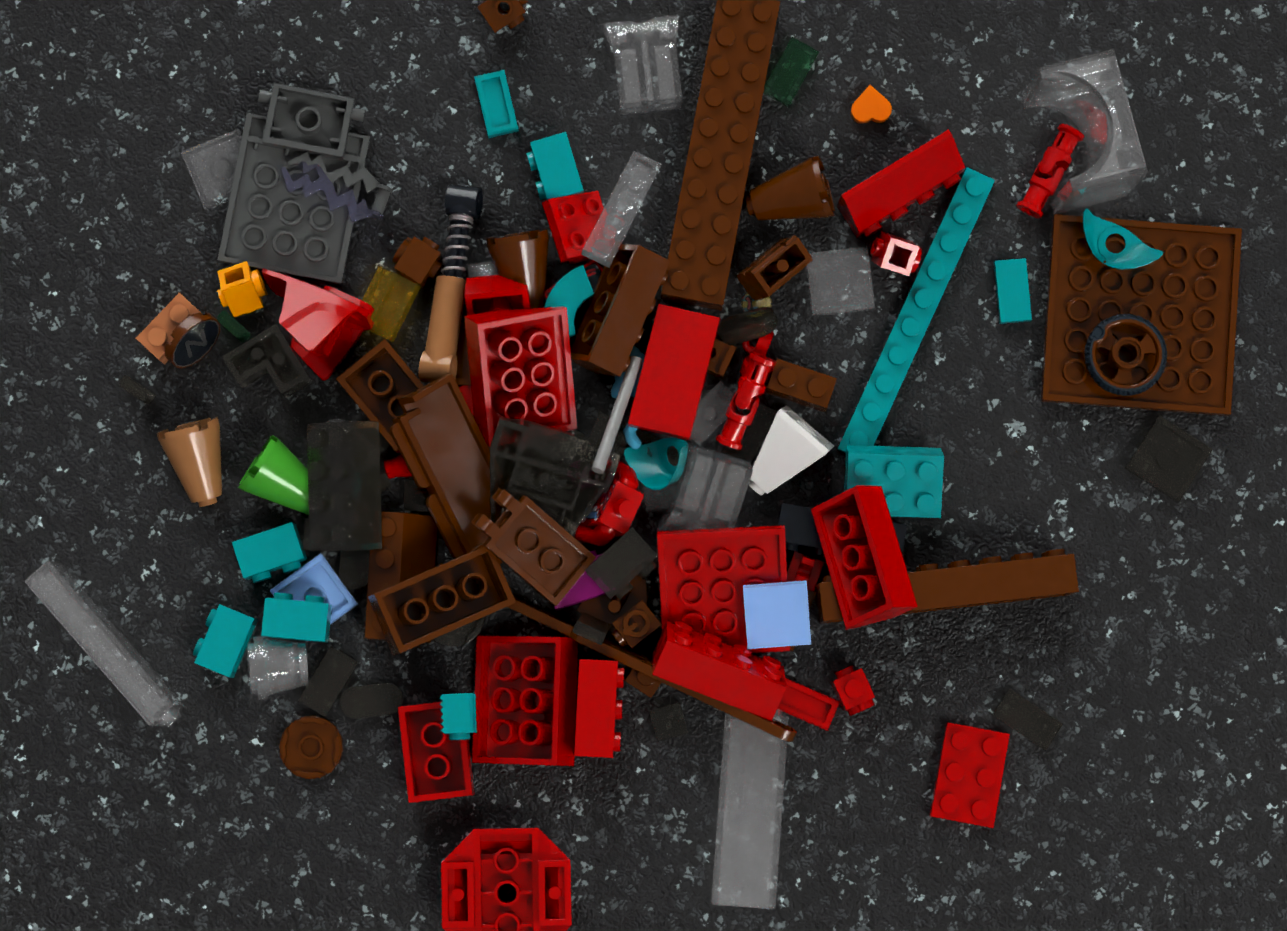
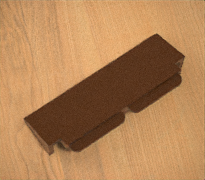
M447 374L397 399L404 414L392 420L394 424L390 428V433L416 485L427 489L430 496L426 500V505L452 557L456 559L484 547L483 544L488 539V536L477 529L471 521L480 513L486 515L495 523L505 509L491 497L498 488L505 489L510 494L511 492L453 375Z

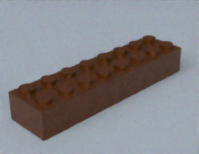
M1056 549L1041 553L1040 558H1034L1033 552L1015 554L1010 557V561L1002 562L1001 556L982 558V560H979V565H970V560L950 562V564H947V568L938 569V563L919 565V567H916V572L908 573L918 607L903 614L1072 595L1079 592L1074 554L1065 555V549ZM824 576L822 583H818L815 586L819 623L841 622L843 617L831 576Z

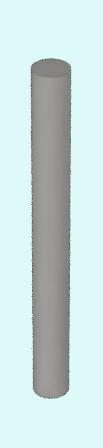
M631 356L630 364L623 377L592 466V470L596 473L603 474L643 361L640 357Z

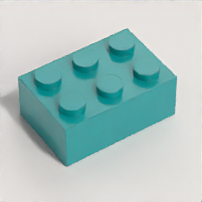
M846 445L844 492L856 485L882 486L891 517L941 518L944 454L941 448Z

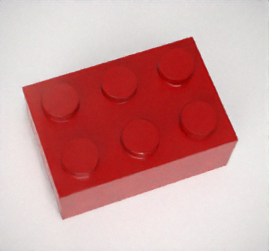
M579 659L574 756L614 758V752H620L621 732H615V721L622 720L623 700H617V688L624 687V668H618V661Z
M441 702L398 707L409 803L475 795L469 740H449V735L441 731L444 728L441 725L444 720L440 718L443 715L440 711L443 708L440 705Z

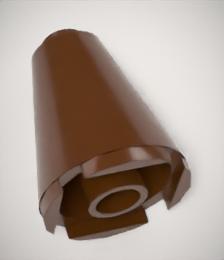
M813 156L751 189L750 197L746 198L750 216L756 215L757 220L829 218L835 216L828 179L826 180L824 173L821 174V171L825 170L820 156Z
M533 230L507 234L502 238H497V236L487 238V247L498 275L528 285L531 308L544 307L549 241L548 230Z

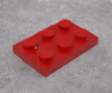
M946 722L930 810L931 817L994 828L1010 734Z

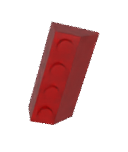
M949 129L841 195L837 208L856 238L862 234H865L866 237L875 234L882 229L880 223L890 217L892 221L901 218L909 212L907 207L917 201L921 205L935 196L934 190L942 185L948 189L962 179L960 174L964 171L965 165Z
M856 485L811 509L846 630L895 618L918 607L882 486Z

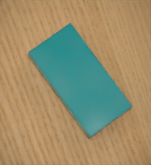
M505 70L474 76L488 138L518 132Z
M1026 258L994 261L999 324L1030 322L1032 315Z

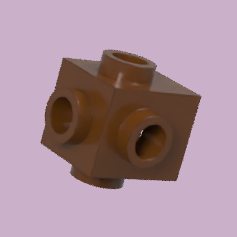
M484 0L478 5V9L496 33L506 25L509 29H512L525 20L522 14L528 9L525 5L528 0ZM501 2H506L510 6V9H503L501 7Z

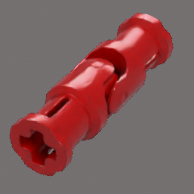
M1062 123L1058 126L1059 133L1052 146H1048L1044 152L1042 161L1038 164L1028 182L1030 187L1023 200L1018 201L1016 205L1019 210L1034 218L1039 219L1042 217L1043 212L1041 210L1048 197L1054 195L1064 175V171L1067 170L1072 161L1070 157L1077 143L1084 138V135L1079 130Z
M750 352L749 354L751 360L746 373L738 381V390L734 393L725 413L727 419L722 432L715 438L719 443L737 450L742 449L741 441L746 428L752 424L759 407L760 399L758 397L764 394L766 390L764 384L770 369L775 367L777 363L773 359L755 352ZM737 407L740 409H747L751 411L749 414H744L743 412L739 411Z

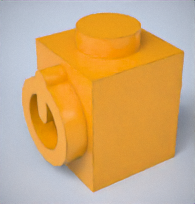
M245 261L217 271L221 288L217 290L219 299L223 307L229 306L233 317L263 308L262 296L268 294L258 269L252 271L248 262Z

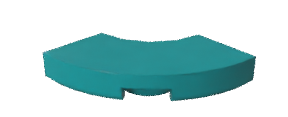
M583 265L571 270L556 283L544 308L567 307L569 338L576 336L574 326L576 312L583 302L594 296Z

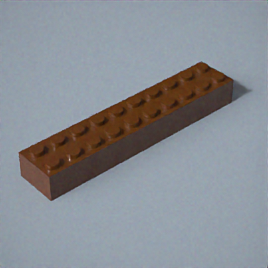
M717 0L668 260H670L667 268L668 276L662 287L661 300L720 311L723 309L780 1Z

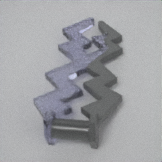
M308 152L287 162L288 166L303 163V174L317 168L319 179L312 183L308 174L293 182L287 169L282 167L281 170L289 193L303 187L305 198L322 190L326 194L330 211L347 204L351 222L368 217L382 220L389 196L393 193V189L380 184L364 166L354 174H351L347 165L333 172H327L321 155L311 161ZM343 177L346 188L363 180L367 194L377 189L378 192L372 209L367 208L365 199L358 204L356 203L353 189L337 197L333 183Z

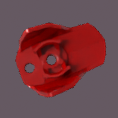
M263 268L261 272L270 289L276 295L284 298L279 324L292 336V349L321 380H327L355 346L362 332L372 329L374 322H372L371 316L375 309L368 303L326 285L324 288L300 279Z

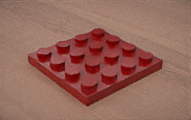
M785 525L657 531L662 631L667 621L674 624L676 621H680L691 626L694 632L702 635L711 633L720 637L722 643L733 647L735 644L747 648L743 585L787 582ZM790 646L750 650L752 653L790 651Z

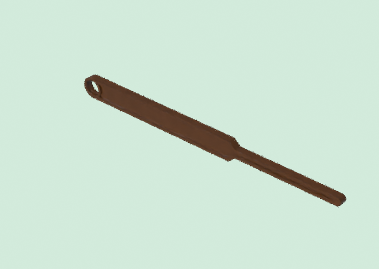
M514 597L516 603L507 606L569 636L580 644L788 742H793L797 731L792 727L775 719L769 721L652 675L651 660L624 647L622 648V646L593 632L572 625Z

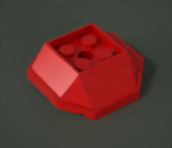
M539 827L473 829L441 862L442 928L445 931H567L572 925L571 859ZM511 884L515 887L517 894L513 901L506 902L500 898L499 888L501 885Z

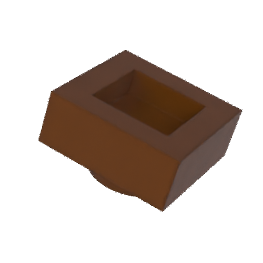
M632 669L625 682L650 698L653 697L662 683L635 669Z

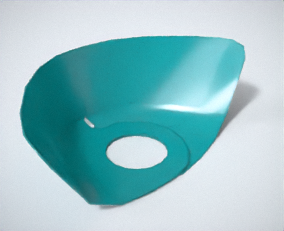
M1085 208L1083 228L1086 240L1094 256L1103 264L1117 269H1134L1148 265L1163 255V251L1149 247L1126 228L1096 217L1088 208ZM1111 234H1119L1125 240V248L1119 253H1112L1106 247V239Z
M663 438L641 445L638 449L628 447L624 450V456L629 467L633 468L638 480L645 487L651 490H661L678 481L683 474L689 444L678 438ZM670 446H674L679 453V461L676 466L670 464L667 457V451Z

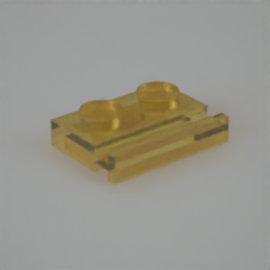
M379 266L362 301L375 309L371 316L374 325L368 331L394 342L421 286Z

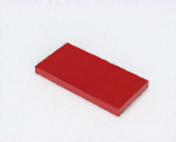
M658 304L628 426L681 439H691L720 324V317Z

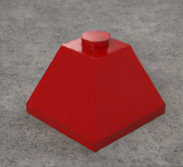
M500 275L466 278L464 296L467 315L494 310L531 308L528 285Z

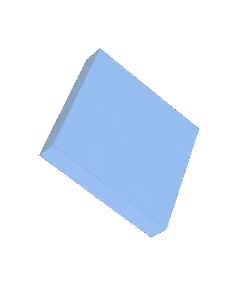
M322 553L270 589L273 596L274 593L293 594V600L305 601L306 595L325 597L324 603L332 605L330 625L358 605V602Z
M806 580L743 585L747 649L811 645Z

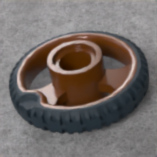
M1119 314L1103 320L1090 333L1085 346V364L1091 378L1102 389L1121 396L1136 395L1151 388L1162 376L1167 363V348L1160 331L1150 321L1133 314ZM1123 325L1133 326L1142 330L1145 336L1141 341L1132 337H1124L1117 340L1112 335L1111 328ZM1126 347L1131 350L1133 354L1132 362L1127 363L1120 359L1118 355L1119 348ZM1096 348L1108 350V362L1117 371L1116 376L1112 380L1107 378L1100 370L1096 359ZM1144 354L1155 355V363L1149 375L1142 381L1135 383L1131 376V370L1142 362Z

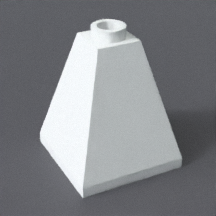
M786 405L777 412L749 474L748 478L750 481L748 485L761 496L764 493L768 494L825 456L834 445Z

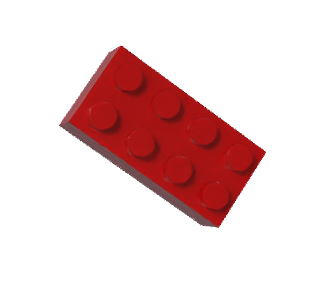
M669 621L666 622L652 654V675L769 721H772L787 688L784 666H781V662L770 656L758 657L753 655L750 649L742 645L735 644L734 647L722 643L720 637L711 633L699 634L694 632L691 626L680 621H676L675 624Z

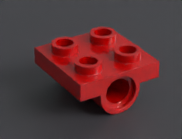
M598 190L551 198L542 203L561 262L569 261V264H575L611 252L615 241Z

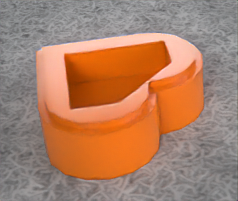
M869 85L855 100L850 113L853 120L860 124L868 123L871 120L876 123H882L890 117L892 106L882 94Z

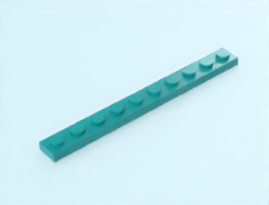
M968 167L966 168L837 450L846 454V445L874 446L995 182L994 179Z

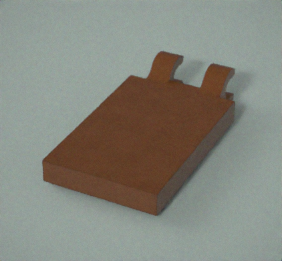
M498 488L491 498L503 507L505 511L495 523L486 515L480 513L474 517L471 523L488 536L483 545L548 602L557 606L596 556L527 496L523 495L517 501L505 489Z

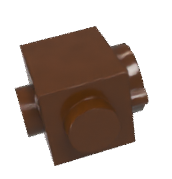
M415 236L413 239L407 237L396 251L392 263L395 264L394 269L396 273L423 289L430 278L435 279L443 268L444 264L440 262L443 257L441 252L438 251L440 246L427 237H423L422 241Z
M641 600L612 623L615 630L611 634L622 648L628 644L633 649L660 628L662 624L644 601Z

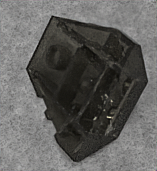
M500 417L490 445V520L495 523L505 511L503 507L491 498L497 489L500 488L502 490L505 489L517 501L523 495L527 496L573 536L583 519L591 513L593 506L601 495L606 493L611 486L621 454L611 450L603 474H599L592 470L600 446L599 443L586 437L533 421Z

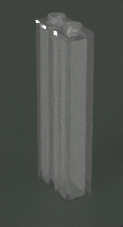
M48 560L24 581L149 726L162 727L165 725L168 727L181 716L179 710L184 706L183 703L62 564Z
M777 709L773 719L788 725L789 716H782V710ZM725 712L710 903L711 905L775 910L787 741Z

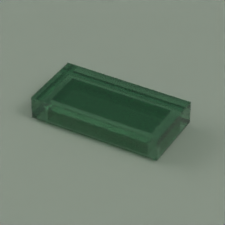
M792 37L766 82L763 94L789 107L819 55V51Z

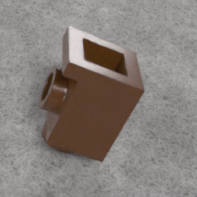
M716 339L713 348L716 355L710 359L707 373L723 380L737 347L730 346Z

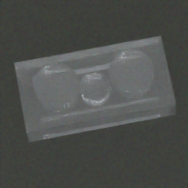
M722 381L700 400L690 439L694 445L700 446L727 419L725 413L734 393Z

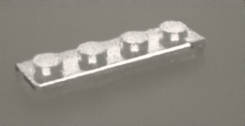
M633 151L581 255L610 268L661 168V163Z

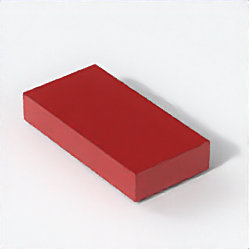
M786 678L787 688L777 709L828 731L840 701Z

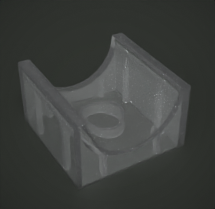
M1114 49L1038 68L1022 95L1025 108H1050L1070 118L1084 135L1088 153L1085 172L1070 178L1052 201L1054 214L1126 197L1148 173Z

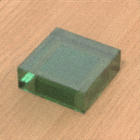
M225 310L217 316V321L241 343L251 336L248 330Z

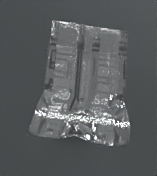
M680 15L655 17L644 23L628 20L603 23L605 36L614 56L620 116L682 109V91L676 49Z
M690 444L685 468L679 478L673 502L662 517L657 531L735 528L753 472L751 461Z

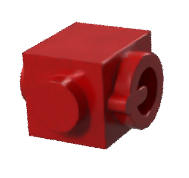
M881 231L880 237L874 240L871 247L872 262L881 268L906 276H910V273L916 271L921 260L922 249L920 246L910 240Z
M849 666L835 673L837 679L831 681V685L843 711L847 710L849 716L875 705L872 699L875 698V695L862 668L855 671L853 666Z

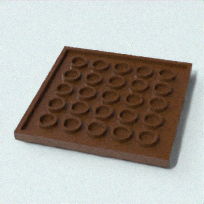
M1054 214L1041 401L1222 416L1231 415L1242 229L1101 218L1126 228L1149 247L1163 251V255L1158 260L1148 265L1134 269H1117L1103 264L1092 253L1083 228V216ZM1111 234L1107 237L1105 243L1110 252L1119 253L1125 248V240L1121 235ZM1119 314H1133L1150 321L1160 331L1167 348V363L1160 379L1148 390L1131 396L1112 394L1098 386L1091 378V375H1089L1084 358L1086 342L1093 329L1103 320ZM1123 325L1111 328L1112 335L1117 340L1124 337H1132L1141 341L1145 336L1142 330L1133 326ZM1126 347L1119 348L1118 355L1120 359L1127 363L1132 362L1133 354L1131 350ZM1096 348L1098 366L1102 373L1112 380L1116 376L1117 371L1108 362V350ZM1144 354L1142 362L1131 370V376L1135 383L1142 381L1149 375L1155 363V355Z

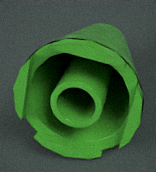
M272 435L262 447L264 451H261L249 466L238 488L244 492L309 516L314 511L320 514L329 500L325 496L328 489L277 437Z

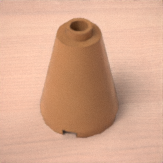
M218 417L178 425L174 431L165 429L157 432L158 440L192 503L198 502L199 507L217 503V497L222 495L221 442Z

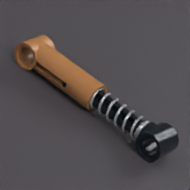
M449 185L446 191L445 212L450 217L451 226L447 228L450 235L446 238L448 247L444 249L446 257L443 259L445 267L441 270L443 275L436 277L425 351L422 352L419 362L420 382L431 383L447 374H452L454 379H456L458 363L456 352L466 280L462 278V272L466 270L463 266L464 260H467V257H465L466 250L469 249L467 240L471 239L468 236L469 229L473 228L471 226L473 220L479 218L482 212L483 190L481 187Z

